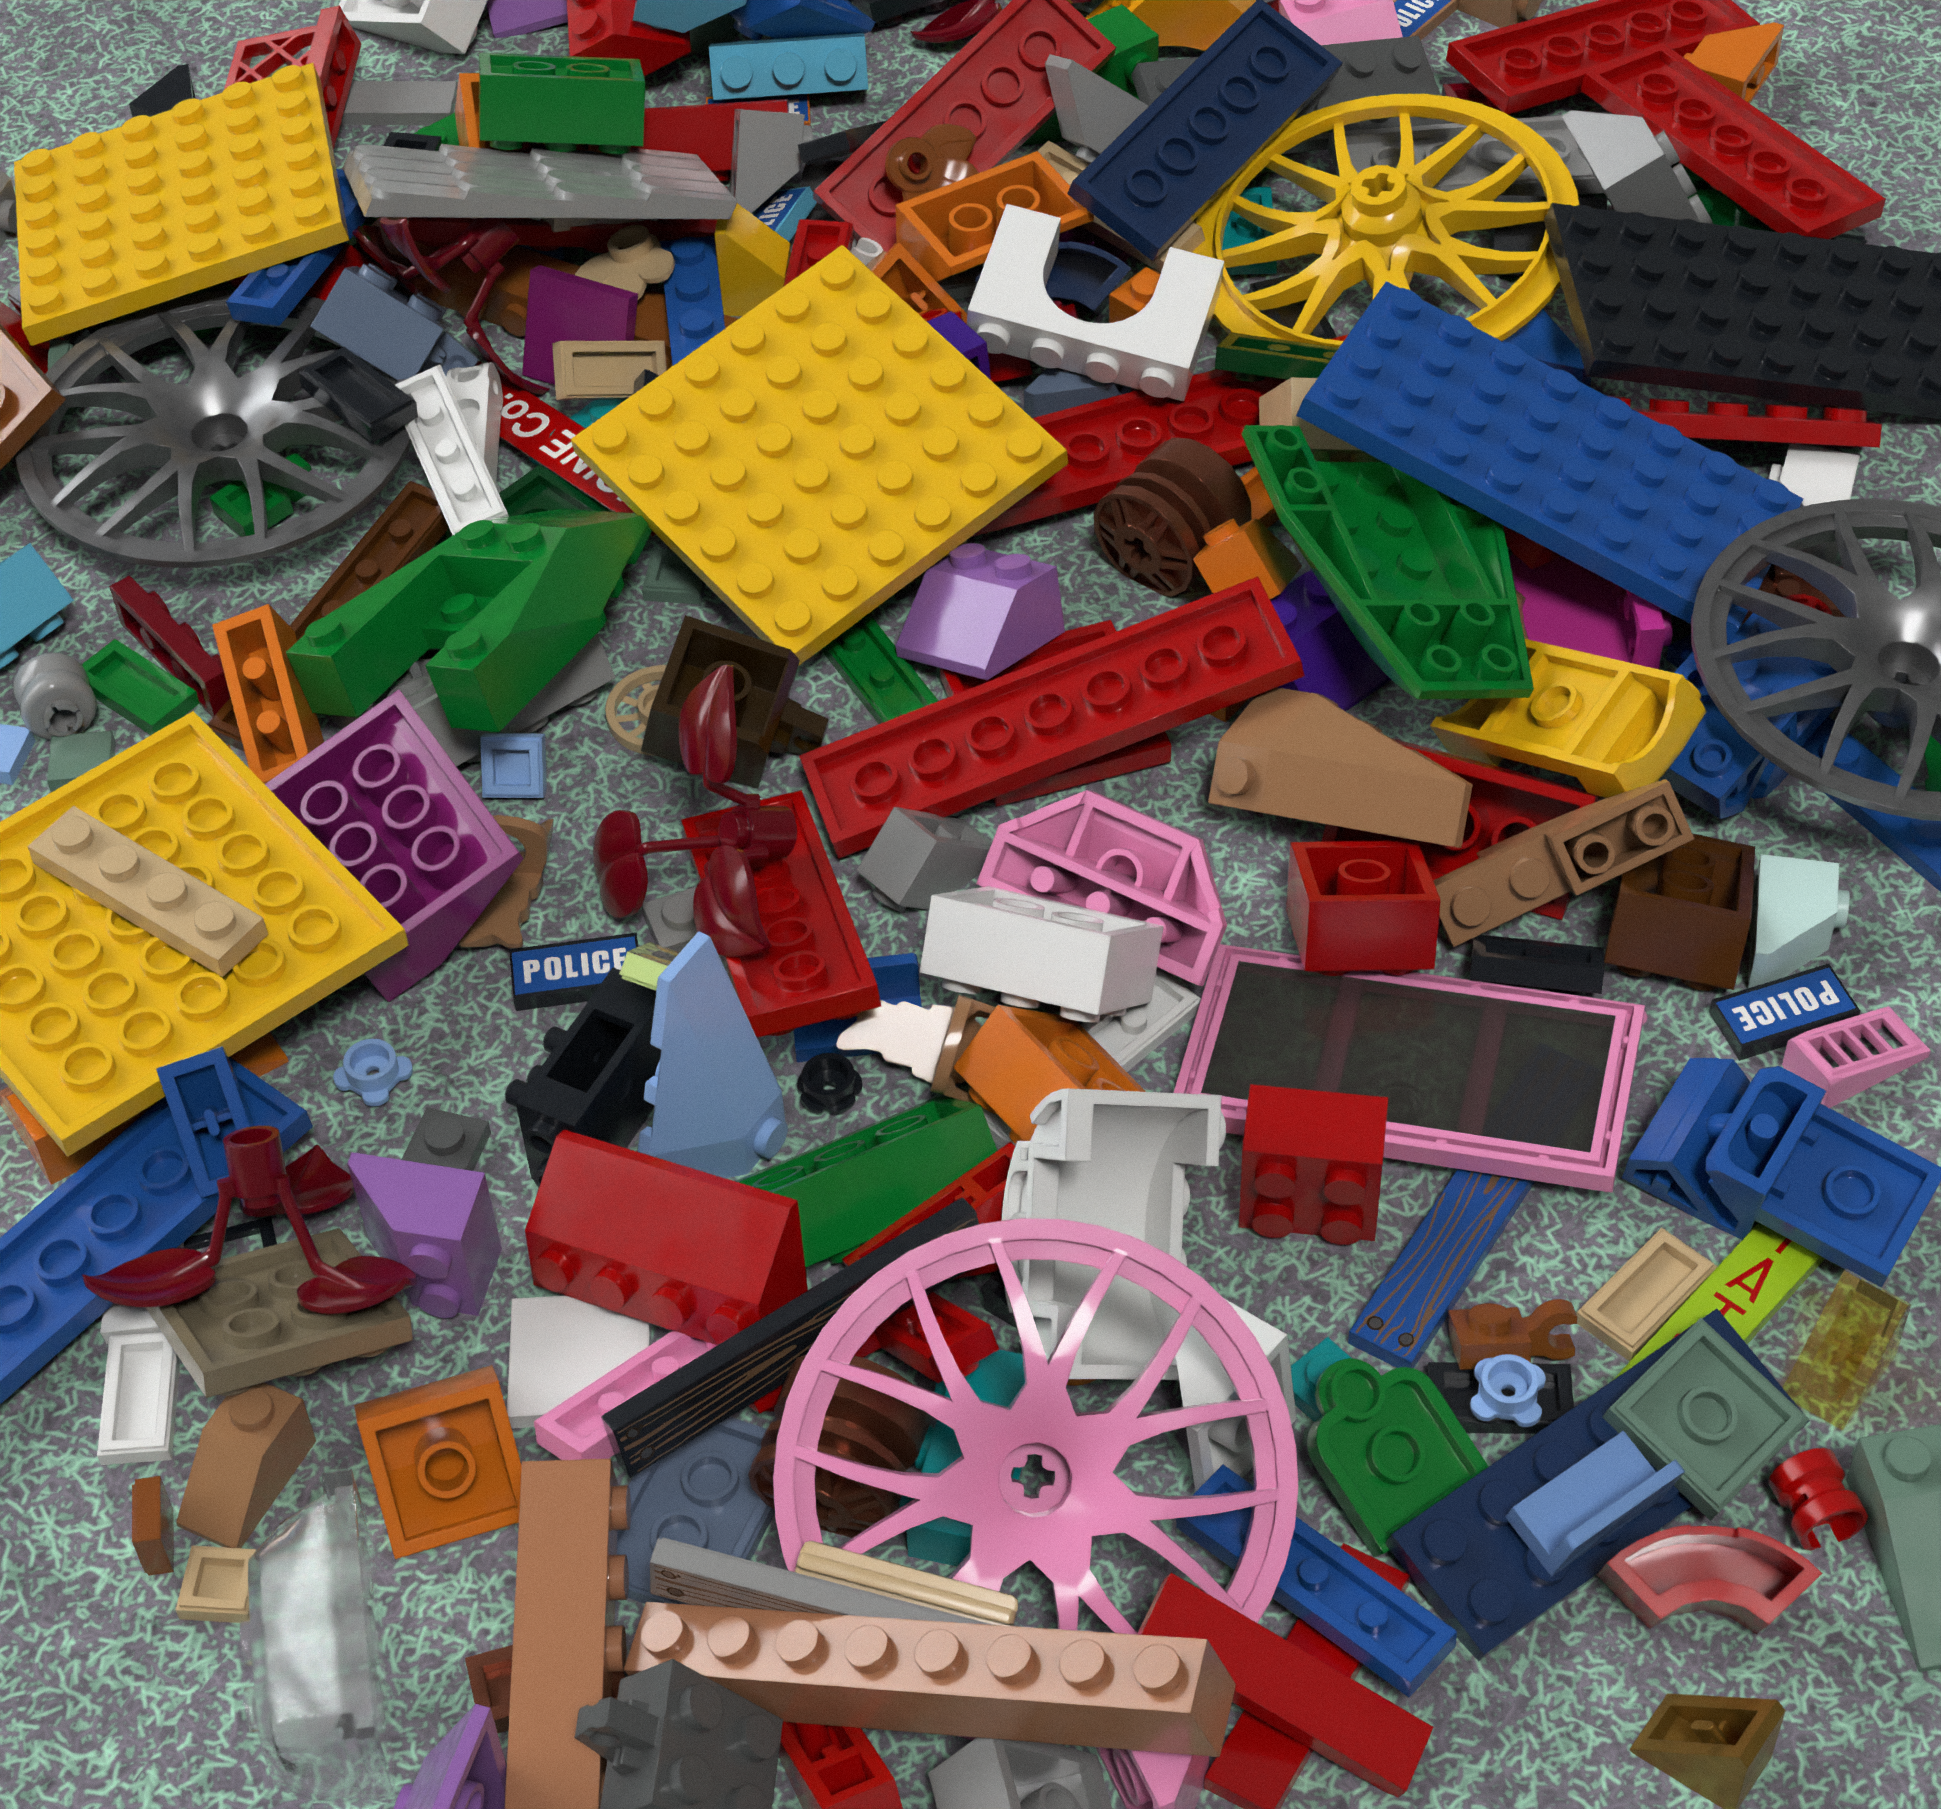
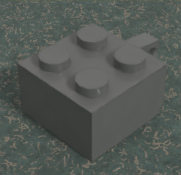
M671 1659L620 1679L617 1699L613 1697L599 1700L594 1706L586 1705L579 1709L574 1738L608 1760L600 1809H772L783 1719L682 1663Z

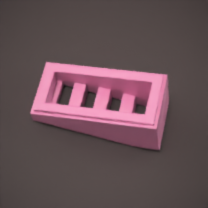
M1887 1006L1806 1031L1788 1040L1782 1066L1784 1069L1826 1090L1821 1104L1831 1108L1928 1058L1931 1050ZM1886 1027L1903 1046L1893 1049L1877 1030ZM1865 1037L1880 1054L1873 1055L1859 1039ZM1847 1046L1859 1060L1853 1061L1842 1048ZM1829 1055L1839 1066L1833 1068L1824 1057Z

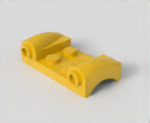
M1525 639L1534 687L1529 698L1470 699L1457 711L1444 716H1436L1430 727L1448 752L1454 755L1498 766L1501 760L1506 758L1577 777L1588 793L1609 798L1658 782L1681 754L1706 714V710L1700 701L1701 694L1699 690L1687 681L1684 675Z

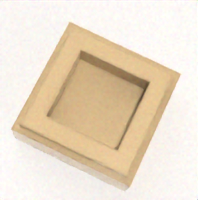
M191 1546L176 1606V1613L179 1619L251 1624L266 1562L263 1550Z

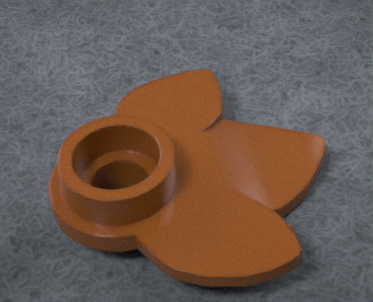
M940 124L931 127L921 138L907 137L894 143L887 153L885 168L891 183L902 191L903 202L978 174L979 172L973 164L966 161V158L973 149L976 136L962 126ZM911 154L915 155L920 161L921 169L918 174L912 173L908 168L907 162Z

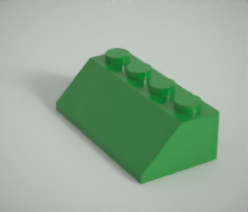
M940 1095L736 1180V1182L798 1200L805 1267L827 1258L830 1259L832 1264L843 1262L842 1259L995 1153L997 1148L981 1105Z

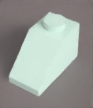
M1760 855L1752 900L1748 988L1783 978L1829 950L1834 928L1845 929L1850 893L1848 890L1838 889L1839 863Z

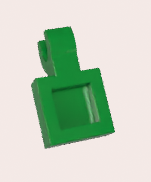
M297 453L285 458L308 472L312 470L311 465ZM234 480L209 497L214 513L241 537L255 534L250 495L243 481ZM262 480L266 503L267 529L294 512L291 501L297 502L305 497L306 494Z

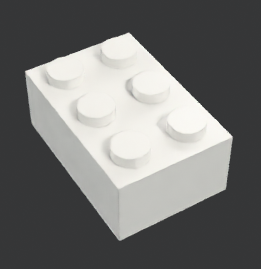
M991 886L931 895L920 973L943 978L942 987L947 990L978 994L981 993V988L983 987L1001 992L1000 1001L1008 1005L1038 1008L1041 1001L1061 1006L1060 1016L1080 1022H1099L1101 1014L1124 1016L1126 1015L1127 1008L1151 1003L1164 926Z

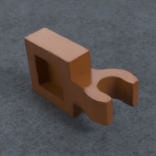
M1562 1299L1546 1301L1539 1305L1531 1315L1522 1318L1518 1307L1506 1308L1499 1304L1483 1303L1475 1305L1471 1309L1448 1310V1337L1460 1370L1475 1369L1479 1361L1505 1354L1520 1356L1530 1363L1531 1356H1544L1554 1360H1564L1575 1356V1346L1570 1334L1553 1335L1549 1333L1557 1325L1577 1324L1578 1316L1572 1302Z

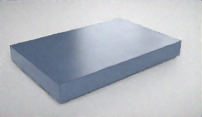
M729 1417L633 1476L629 1484L631 1497L630 1529L618 1530L617 1555L626 1554L628 1559V1598L644 1604L646 1602L688 1604L650 1594V1560L658 1538H667L751 1561L775 1514V1510L766 1505L752 1489L748 1475L754 1458L762 1448L761 1440L767 1429Z

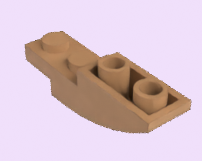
M1664 779L1641 786L1544 822L1477 852V860L1433 880L1441 899L1439 922L1449 943L1453 947L1458 946L1570 891L1577 896L1694 840V836L1670 782Z

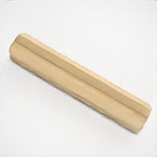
M815 1541L804 1543L795 1572L992 1625L1014 1626L1018 1610V1599L1014 1595Z

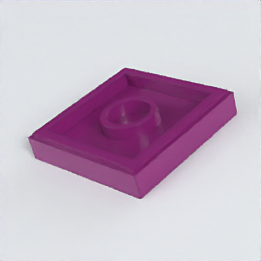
M541 265L530 270L522 375L555 385L552 343L558 341H634L638 293Z

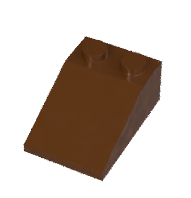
M1693 834L1694 840L1619 875L1604 963L1614 964L1622 972L1633 976L1647 977L1656 973L1679 978L1687 986L1698 990L1711 991L1718 987L1734 990L1752 918L1755 846Z

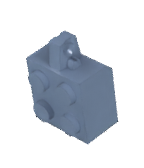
M372 263L368 265L363 264L361 268L358 266L344 268L310 326L396 380L411 378L438 365H441L445 376H447L449 369L473 367L477 365L480 359L449 333L453 325L442 318L447 311L444 307L421 293H417V295L412 294L410 298L394 289L398 279Z

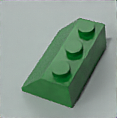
M479 52V139L490 141L491 147L515 150L522 148L523 142L544 143V148L547 150L569 152L575 151L577 144L598 145V150L601 152L624 154L631 151V146H643L645 78L640 59Z

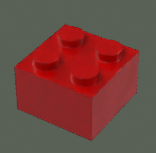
M1417 840L1290 842L1286 912L1304 971H1316L1327 976H1340L1349 971L1380 970L1391 975H1405L1414 970L1435 969L1441 899Z
M1250 1084L1242 1148L1239 1228L1254 1229L1258 1234L1269 1238H1281L1290 1233L1318 1235L1338 1245H1349L1359 1240L1375 1241L1388 1097Z

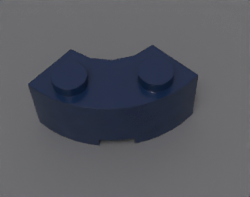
M1059 242L1058 253L1045 289L1052 301L1078 305L1099 316L1109 304V294L1132 278L1134 273L1127 264L1104 250L1079 242ZM981 273L975 278L977 283Z

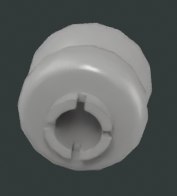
M59 652L43 653L35 656L20 667L14 678L13 695L20 707V715L27 729L36 736L51 740V736L62 737L78 734L84 731L92 722L96 714L97 700L89 685V678L83 665L72 656Z

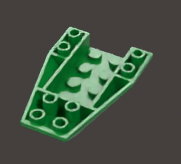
M1245 425L1242 437L1280 521L1356 639L1393 682L1417 700L1530 697L1534 687L1502 524L1385 462L1316 461L1300 426Z

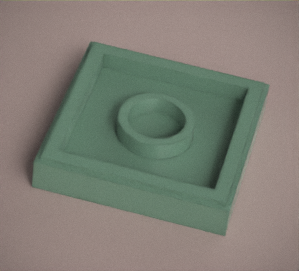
M1702 1318L1656 1361L1602 1417L1618 1433L1624 1431L1646 1460L1658 1471L1676 1459L1686 1472L1674 1486L1710 1521L1810 1420Z

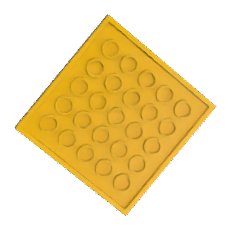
M314 63L301 67L297 65L286 66L277 70L271 77L253 83L238 82L228 86L220 94L201 100L187 99L176 104L171 110L150 117L146 115L136 116L127 120L120 127L102 133L88 132L75 138L72 143L51 150L37 149L27 153L21 160L14 162L22 329L31 346L349 241L321 80Z
M843 245L571 439L574 452L635 514L641 515L648 523L650 529L761 640L791 649L800 660L799 666L1068 464L1067 450Z
M192 711L0 822V1077L66 1156L69 1157L165 1097L156 1068L221 1046L224 1047L227 1056L230 1057L409 946L405 929L213 730ZM72 806H75L263 917L268 935L225 976L221 977L34 864L27 846Z

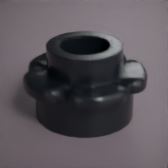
M822 1053L812 1057L804 1065L797 1081V1089L802 1092L800 1096L802 1104L810 1111L822 1113L824 1110H829L833 1114L847 1111L855 1104V1095L862 1091V1078L854 1070L852 1063L846 1057L836 1053ZM826 1085H834L835 1089L825 1090L824 1087Z

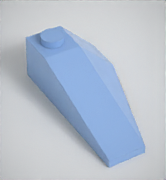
M698 931L658 977L650 1044L661 1050V1057L655 1076L645 1083L644 1100L655 1105L652 1128L647 1126L640 1131L638 1152L719 1177L730 1178L748 1174L762 1157L767 1159L774 1157L786 1139L788 1126L785 1122L783 1096L780 1086L711 937Z

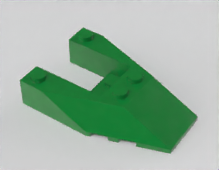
M555 509L472 522L455 535L338 609L311 623L306 628L305 635L286 651L287 657L312 713L358 718L427 650L440 649L425 667L451 728L499 733L604 627L607 618L603 609L609 597H619L625 585L621 574L626 564H636L652 530L645 519L635 513Z

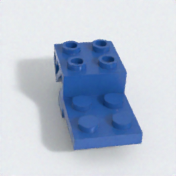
M1753 613L1739 628L1730 644L1766 632L1781 630L1782 628ZM1692 652L1674 673L1684 675L1686 680L1699 690L1701 694L1700 701L1705 707L1706 714L1681 754L1659 781L1668 780L1675 792L1717 818L1722 819L1743 812L1750 797L1753 799L1767 797L1789 773L1760 754L1725 719L1704 686L1696 667L1694 653ZM1765 657L1732 664L1740 684L1751 701L1838 673L1828 663L1801 657ZM1836 707L1791 712L1767 717V719L1784 735L1802 747Z
M1690 1058L1628 1159L1622 1178L1685 1213L1741 1240L1759 1222L1882 1289L1941 1182V1167L1824 1106L1821 1102L1826 1090L1780 1066L1759 1069L1750 1082L1734 1059Z

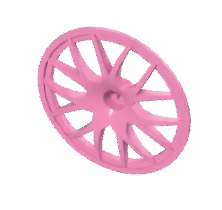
M1018 1218L982 1223L944 1234L909 1250L869 1278L846 1299L822 1328L801 1363L786 1400L777 1436L773 1474L775 1519L782 1554L788 1571L795 1572L798 1556L805 1542L815 1541L823 1543L816 1509L815 1469L818 1466L863 1484L915 1498L839 1548L863 1554L910 1528L942 1516L970 1524V1552L948 1578L1000 1591L1003 1579L1031 1560L1051 1580L1057 1613V1629L1077 1630L1080 1596L1114 1633H1138L1106 1596L1090 1570L1092 1536L1126 1533L1155 1550L1186 1574L1207 1594L1258 1623L1272 1600L1286 1565L1295 1528L1298 1469L1293 1429L1288 1407L1275 1372L1256 1337L1234 1308L1208 1282L1173 1256L1138 1238L1099 1225L1064 1219ZM1023 1259L1059 1260L1101 1269L1076 1308L1048 1361L1028 1301L1011 1261ZM993 1263L998 1265L1022 1346L1025 1383L1009 1407L980 1400L953 1358L925 1292V1289L958 1273ZM1115 1275H1119L1149 1290L1173 1307L1180 1315L1154 1356L1132 1385L1104 1411L1075 1413L1066 1389L1074 1359L1106 1291ZM913 1298L929 1347L951 1398L849 1363L874 1330L901 1305ZM1192 1325L1220 1360L1235 1388L1239 1400L1191 1405L1140 1414L1171 1365ZM842 1377L921 1409L954 1429L963 1455L940 1473L899 1472L866 1465L818 1451L817 1448L827 1408ZM1245 1415L1253 1456L1254 1489L1251 1491L1199 1496H1164L1131 1491L1113 1473L1130 1445L1164 1432L1204 1422ZM1037 1454L1040 1455L1042 1467L1053 1471L1051 1482L1039 1483L1036 1494H1024L1022 1482L1012 1479L1011 1473L1013 1467L1020 1468L1026 1465L1028 1455ZM1252 1507L1244 1548L1225 1590L1185 1550L1152 1522L1153 1520L1211 1515ZM959 1736V1737H963V1738H966V1739H969V1740H972V1741H973L975 1738H977V1737Z

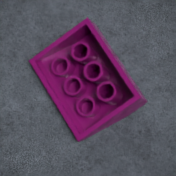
M400 689L265 784L405 929L409 946L364 973L387 1002L393 1000L444 962L524 859Z

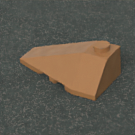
M1276 687L1256 695L1219 740L1208 803L1461 848L1473 784L1418 751L1408 749L1381 733V729L1367 721L1359 720L1339 708L1337 703L1324 695Z

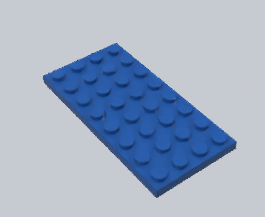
M1387 281L1305 395L1296 415L1690 624L1699 587L1707 570L1718 555L1741 534L1767 519L1799 508L1804 499L1790 492L1780 482L1763 478L1738 465L1728 455L1712 451L1683 436L1676 428L1660 424L1631 409L1624 401L1615 397H1608L1579 382L1572 374L1564 370L1554 369L1527 355L1517 345L1502 342L1477 329L1465 318L1451 315L1422 300L1415 292L1399 288ZM1771 564L1759 571L1745 586L1759 590ZM1732 604L1726 622L1728 644L1733 640L1748 612L1747 609Z

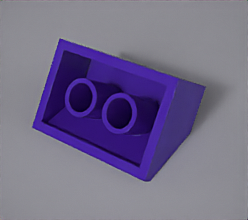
M1312 569L1289 583L1281 594L1270 599L1302 661L1305 674L1304 677L1281 685L1278 688L1321 694L1337 703L1339 708L1348 711L1391 681L1356 639Z

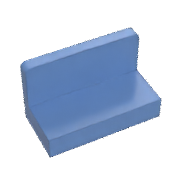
M1622 1431L1516 1504L1505 1517L1552 1577L1660 1501L1686 1471L1675 1459L1656 1472L1627 1434Z

